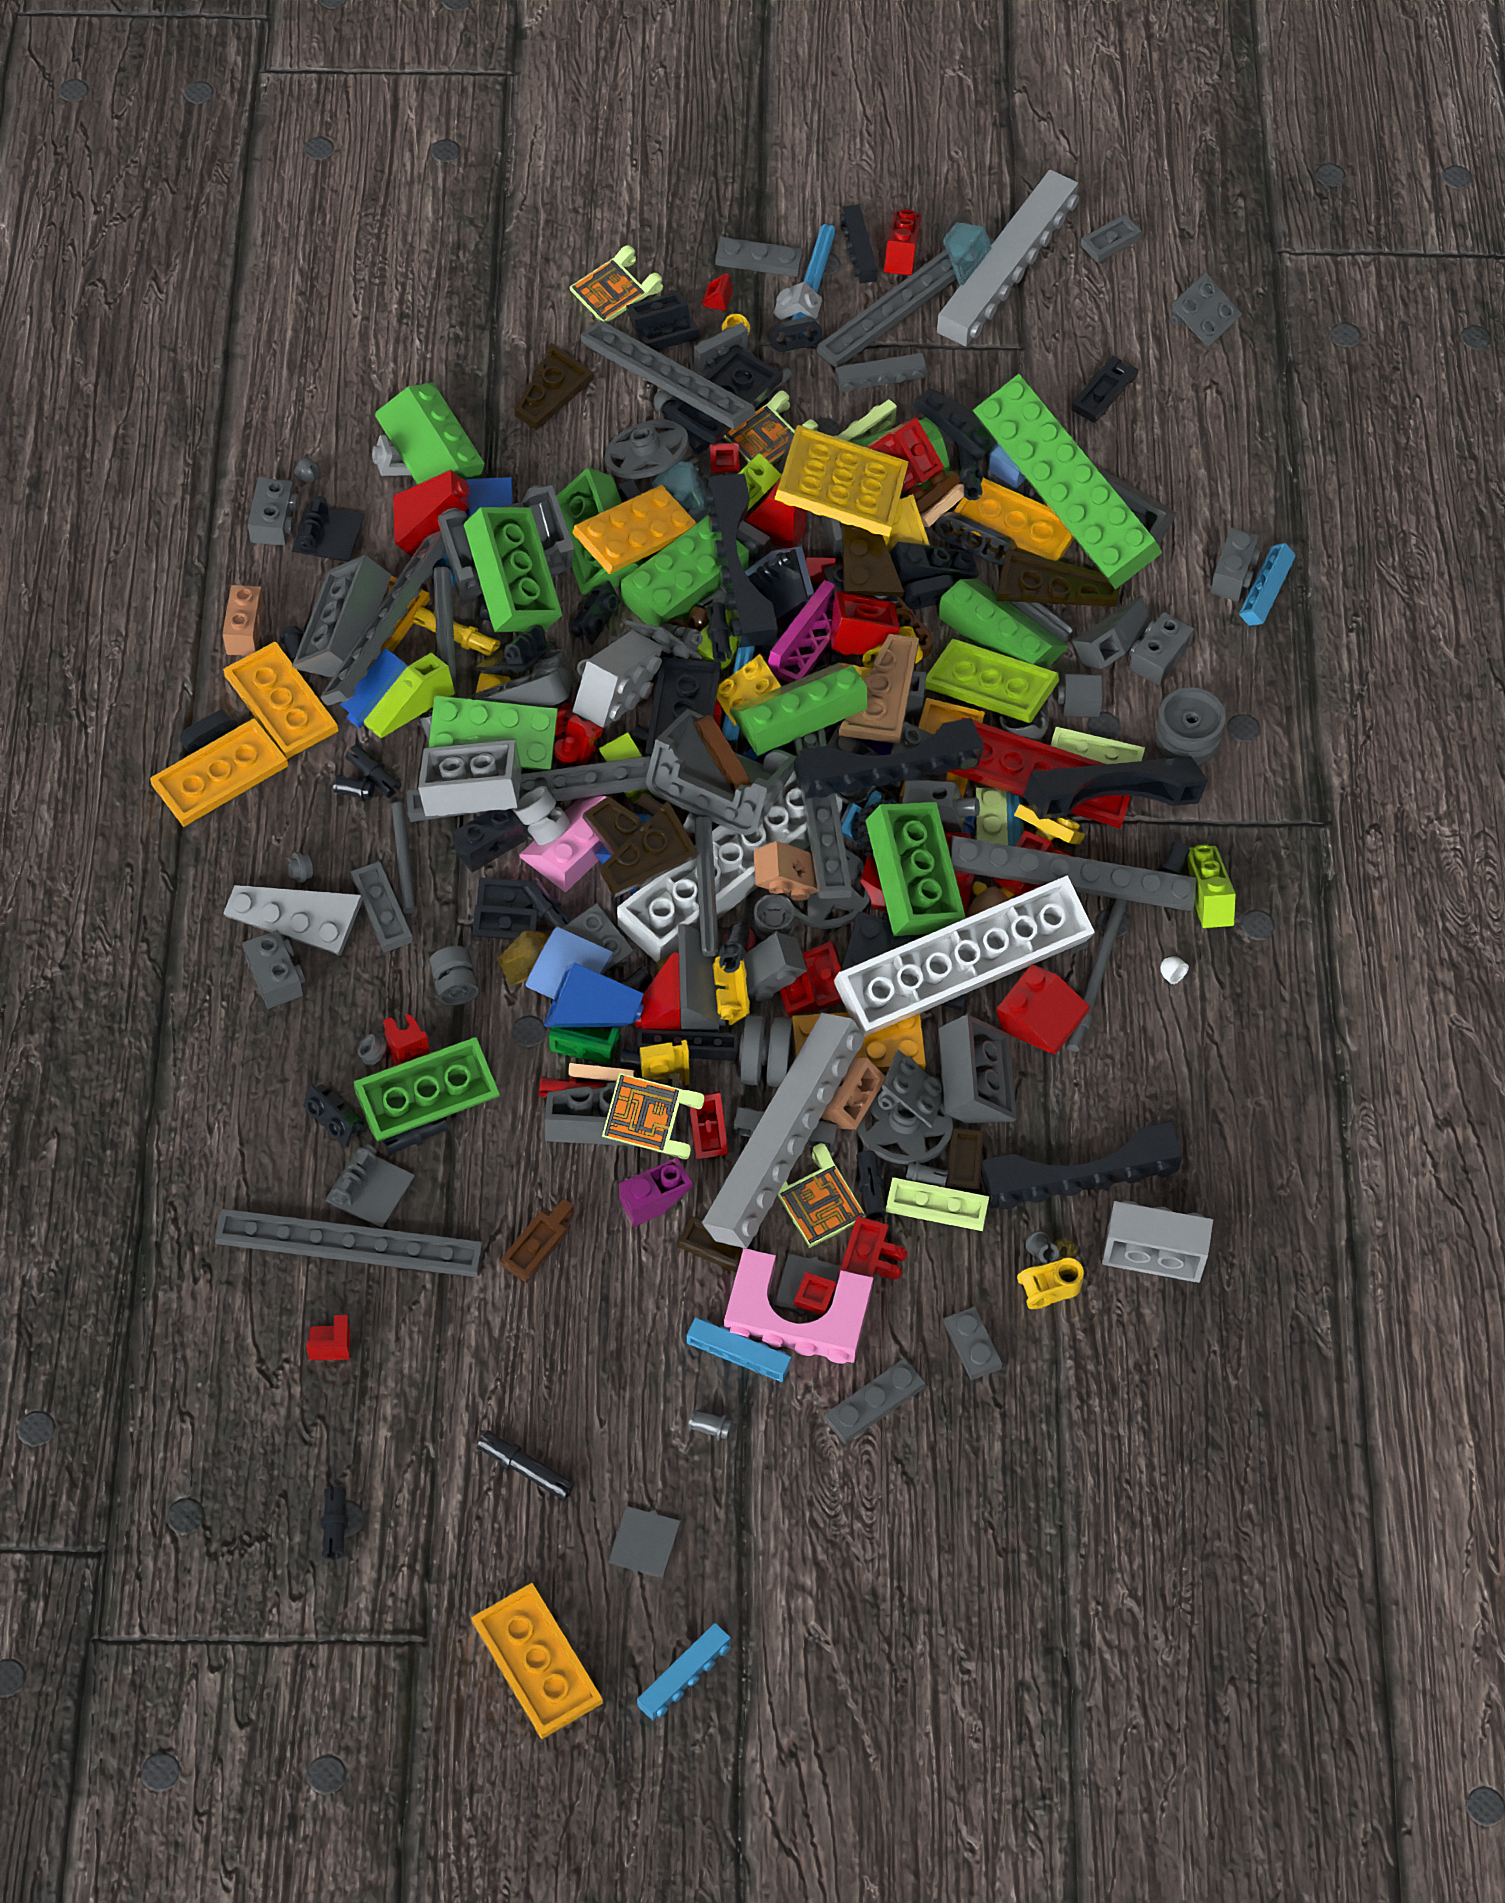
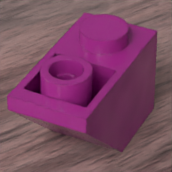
M676 1157L619 1183V1201L632 1225L635 1227L664 1214L693 1186V1183L681 1161Z

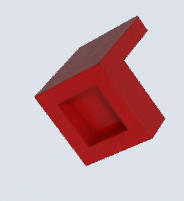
M334 1315V1326H312L310 1328L309 1341L306 1344L309 1360L350 1359L351 1327L348 1315Z

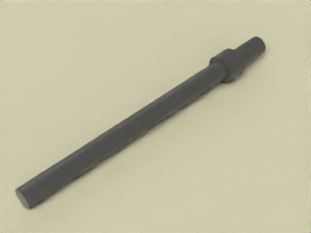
M1115 898L1083 996V1000L1090 1006V1011L1071 1034L1067 1045L1070 1051H1079L1084 1034L1090 1029L1093 1020L1091 1012L1128 900Z

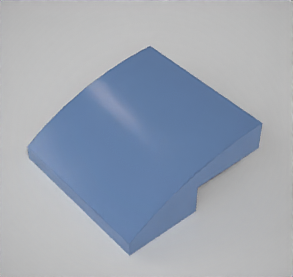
M556 926L528 977L526 987L554 999L567 966L575 962L603 975L612 960L613 952Z

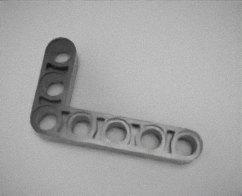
M555 649L547 652L543 658L537 659L532 674L463 697V699L547 708L568 698L574 676L563 649ZM433 708L419 716L428 740H430Z

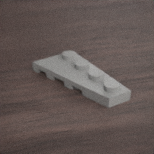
M234 885L223 914L228 918L269 932L278 930L281 936L341 956L363 897L354 894Z

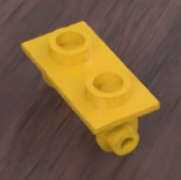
M719 956L715 958V963L712 964L715 985L725 986V989L719 988L716 990L717 1013L721 1015V1019L729 1020V1025H733L744 1018L746 1014H750V1001L746 984L747 973L744 959L740 961L737 971L733 973L724 972L725 965L720 968Z

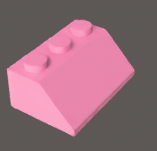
M606 797L578 798L564 812L571 821L568 829L557 839L545 845H538L534 840L520 853V858L566 893L599 861L595 853L603 846V843L582 816L584 812Z

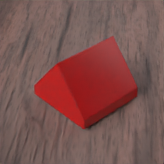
M725 273L708 283L702 300L704 307L722 311L727 310L733 292L729 274Z
M739 442L717 443L715 446L710 444L711 473L740 472Z
M806 556L805 561L811 583L827 581L823 568L835 565V557Z

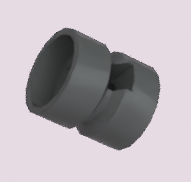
M772 894L764 896L755 904L753 933L755 934L757 944H760L775 932L791 937L794 936L795 911L789 899L782 895Z
M450 946L436 951L430 957L429 961L433 978L436 980L435 986L438 998L442 1004L460 1005L471 1001L478 995L479 988L475 973L472 972L473 965L468 949L461 946Z

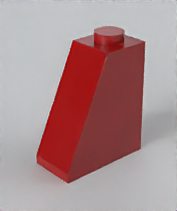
M449 470L394 495L395 544L412 557L426 536L440 531L438 524L439 515L452 508L466 511L469 508L468 495L470 493L467 482L452 470Z
M779 479L752 507L744 522L771 537V543L785 549L794 548L806 531L807 510L796 506H789L775 500L780 482Z

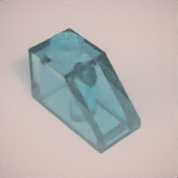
M956 222L942 240L959 285L965 284L992 249L983 226Z
M677 462L671 468L660 473L652 482L654 488L663 485L683 508L704 511L709 508L705 507L704 484L697 468L691 462Z

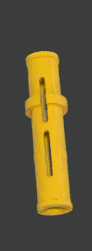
M420 606L414 615V618H416L413 620L414 624L436 633L435 613ZM453 621L454 641L460 643L462 648L467 650L471 648L486 656L491 655L499 648V640L478 632V628L473 626L467 627Z

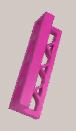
M826 580L822 582L770 651L768 667L775 677L788 683L806 677L830 646L832 619H828L825 613L828 609L833 611L834 600L832 598L835 584ZM825 628L826 636L814 637L812 630ZM812 646L813 654H800L799 648ZM798 664L800 672L796 675L784 668L785 666Z

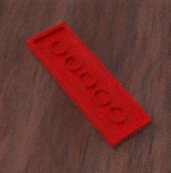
M973 720L984 745L979 764L967 770L956 769L946 772L1024 797L1023 794L1032 771L1105 765V763ZM1108 795L1093 798L1081 803L1072 809L1070 813L1120 829L1124 821L1130 795Z

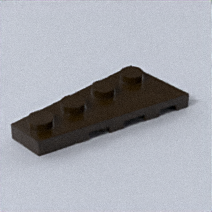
M1007 549L996 601L1115 607L1119 597L1120 586L1114 589L1105 576L1098 571Z

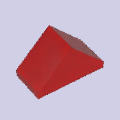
M720 1091L704 1093V1103L701 1109L688 1106V1121L696 1159L728 1154Z

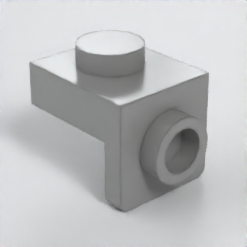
M802 282L791 288H785L779 293L774 314L780 320H783L796 313L803 312L807 317L816 319L822 298L806 282Z
M380 435L377 446L373 447L372 458L373 462L378 465L381 476L411 475L395 447L389 445L387 436Z

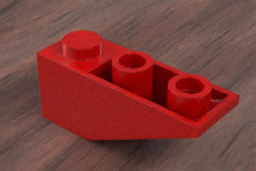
M910 209L894 212L887 240L885 273L912 275L922 214H916L914 210Z

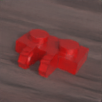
M857 1216L838 1273V1279L840 1272L846 1271L872 1278L876 1272L880 1276L898 1280L903 1272L901 1268L879 1260L880 1255L882 1254L888 1259L904 1261L907 1259L908 1252L903 1247L885 1242L889 1225Z

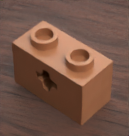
M231 585L223 628V639L227 655L248 656L258 651L265 610L261 587Z
M774 841L753 850L756 886L768 889L770 893L790 896L795 901L806 900L809 898V895L818 892L811 852L779 841Z
M854 1058L847 1074L842 1078L831 1102L828 1103L821 1119L837 1124V1129H856L882 1087L886 1076L868 1058Z

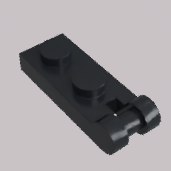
M1112 356L1072 402L1071 411L1096 423L1127 385L1135 380L1139 369L1132 365L1126 366L1122 364L1121 359Z

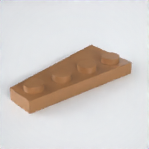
M893 634L887 636L873 663L869 676L864 680L867 686V709L846 718L845 721L843 720L839 728V736L900 744L919 638Z

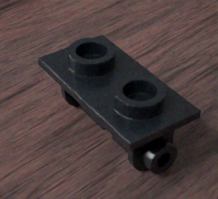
M607 581L604 586H598V588L592 590L591 595L583 606L587 611H580L575 620L570 624L571 634L575 637L585 635L590 645L595 643L621 602L610 581Z
M310 1084L303 1107L344 1148L348 1147L352 1134L359 1136L364 1132L366 1128L363 1125L364 1120L350 1107L340 1111L339 1109L344 1106L345 1102L330 1086L321 1084L315 1087L313 1084Z

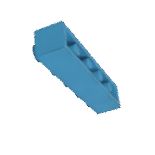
M1286 543L1271 546L1239 612V615L1248 626L1264 623L1292 566L1296 555Z
M695 1317L687 1333V1344L782 1383L791 1366V1356L785 1351H776L763 1342L757 1343L750 1340V1338L747 1339L735 1333H730V1329L723 1326H715L704 1318L698 1319Z
M714 1623L637 1698V1706L652 1720L657 1716L661 1718L668 1711V1706L673 1701L677 1702L684 1695L683 1691L688 1686L692 1687L697 1683L700 1678L699 1675L704 1670L707 1672L714 1666V1660L719 1655L724 1656L730 1650L731 1637Z

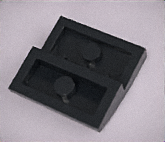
M679 291L626 306L628 316L639 341L655 351L700 338L699 328L689 315L688 304Z
M479 877L472 936L535 941L539 919L538 909L522 892L523 888L531 881Z

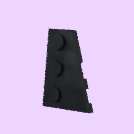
M929 388L919 396L913 404L915 409L973 454L978 460H981L996 444V441L980 423L972 410L932 388Z

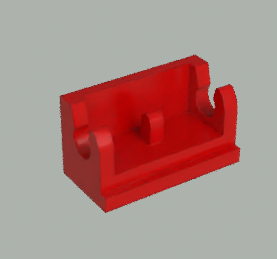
M410 1014L405 1015L406 1022L409 1024L406 1030L398 1029L397 1023L391 1017L383 1020L388 1052L395 1066L430 1054L427 1035L425 1031L421 1032L416 1020Z

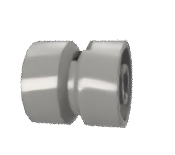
M540 786L527 792L519 799L518 808H513L524 825H529L528 832L538 845H545L557 839L568 829L571 822L562 808L559 806L555 807L556 800L545 786Z

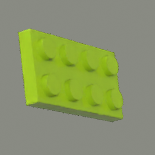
M952 638L927 674L926 689L1031 723L1059 682L1057 672Z

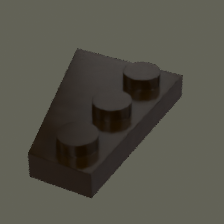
M841 522L843 592L861 596H903L904 590L883 535L874 534L866 529Z

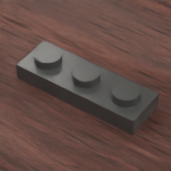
M720 237L715 265L798 277L803 249Z
M380 861L350 871L356 890L363 897L362 904L383 953L413 943L412 934Z
M903 1358L824 1415V1420L846 1445L923 1390L925 1382L908 1361Z

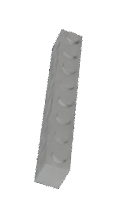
M1052 170L1046 173L938 314V334L965 347L972 338L976 339L980 335L983 324L987 319L991 320L1000 301L1004 302L1008 298L1011 287L1015 282L1019 283L1028 264L1032 265L1035 262L1041 247H1046L1050 242L1053 231L1056 228L1060 229L1069 210L1073 211L1076 208L1080 198L1077 195L1078 182Z
M821 1013L702 1222L715 1241L747 1249L753 1237L757 1234L759 1226L768 1210L772 1207L782 1185L788 1179L791 1169L802 1154L805 1144L813 1130L817 1127L819 1119L828 1103L831 1102L842 1078L847 1074L851 1062L862 1047L865 1037L854 1019Z

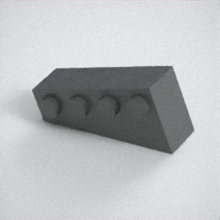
M680 1073L668 1074L666 1079L653 1080L652 1077L640 1079L679 1089ZM617 1082L607 1083L606 1087L591 1089L590 1086L547 1092L545 1141L635 1146L602 1137ZM678 1111L670 1136L671 1141H676Z

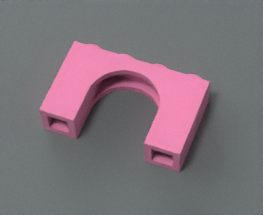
M743 1248L724 1319V1327L730 1329V1333L763 1342L770 1348H780L782 1346L794 1349L797 1353L805 1356L817 1354L825 1356L835 1363H854L872 1293L873 1278L841 1271L833 1303L828 1312L818 1320L810 1323H792L778 1316L768 1301L775 1272L776 1255Z

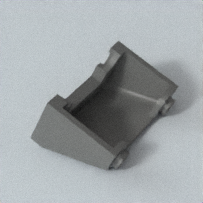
M536 485L527 490L528 493L524 496L523 502L504 507L532 509L551 576L571 568L574 546L553 485L545 487L544 485ZM452 508L438 516V524L458 596L460 599L482 596L484 594L463 525L471 516L467 517L465 511Z
M687 709L655 740L646 777L648 789L655 796L701 817L708 816L712 822L739 834L751 835L760 827L792 775L797 757L782 750H773L765 757L763 764H760L734 752L752 784H741L736 789L734 795L695 729L694 721L704 716Z

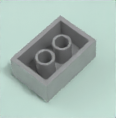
M631 630L591 657L586 662L572 712L604 728L612 721H617L626 711L633 710L640 701L648 699L654 689L652 680L662 662V659L659 657L663 646Z
M506 740L424 748L418 789L425 816H445L448 814L518 808L522 767L516 741Z
M1114 1201L1101 1265L1200 1283L1209 1253L1213 1219L1205 1218L1198 1213L1182 1214L1172 1212L1166 1207L1149 1208L1139 1206V1204L1133 1201Z

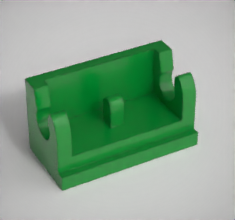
M613 1026L611 1032L594 1027H552L548 1036L549 1049L552 1052L611 1066L621 1038L620 1028Z

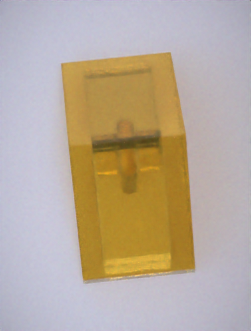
M523 931L498 957L497 962L511 986L528 979L541 951L547 943L546 939L551 936V933Z

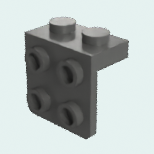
M741 322L733 327H728L720 334L708 340H703L694 346V370L700 376L704 377L736 347L753 355L748 349V329Z

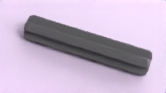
M1011 602L1062 641L1066 642L1073 635L1074 628L1042 603Z

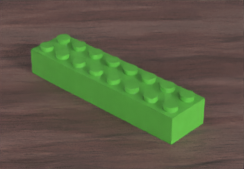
M1020 374L1016 375L973 409L980 423L1114 589H1117L1162 554L1156 540Z

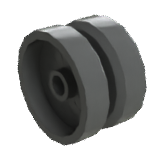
M1196 687L1180 688L1169 693L1162 701L1154 733L1156 747L1167 759L1192 756L1197 765L1210 761L1218 752L1226 721L1224 706L1216 696L1207 690Z
M746 1014L739 1055L741 1084L757 1086L761 1081L762 1066H767L768 1085L770 1087H780L788 1073L792 1018L775 1016L771 1023L770 1036H765L766 1020L763 1015Z

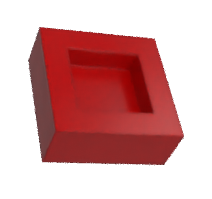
M805 1272L794 1299V1306L824 1316L836 1291L837 1282Z

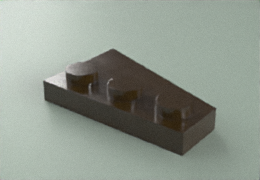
M552 343L547 349L545 359L539 363L535 377L531 383H528L514 408L515 416L536 431L594 380L593 371Z
M609 796L584 812L582 816L611 855L626 841H629L644 824L640 821V817ZM654 878V879H652V880H650V881H648V882H646V883H644V884H642V885H640V886H637V888H638L639 890L642 889L643 887H645L647 884H649L650 882H652V881L655 880L656 878Z
M667 801L650 820L648 819L641 826L640 830L629 841H626L600 867L599 872L615 898L696 859L699 853L669 801Z

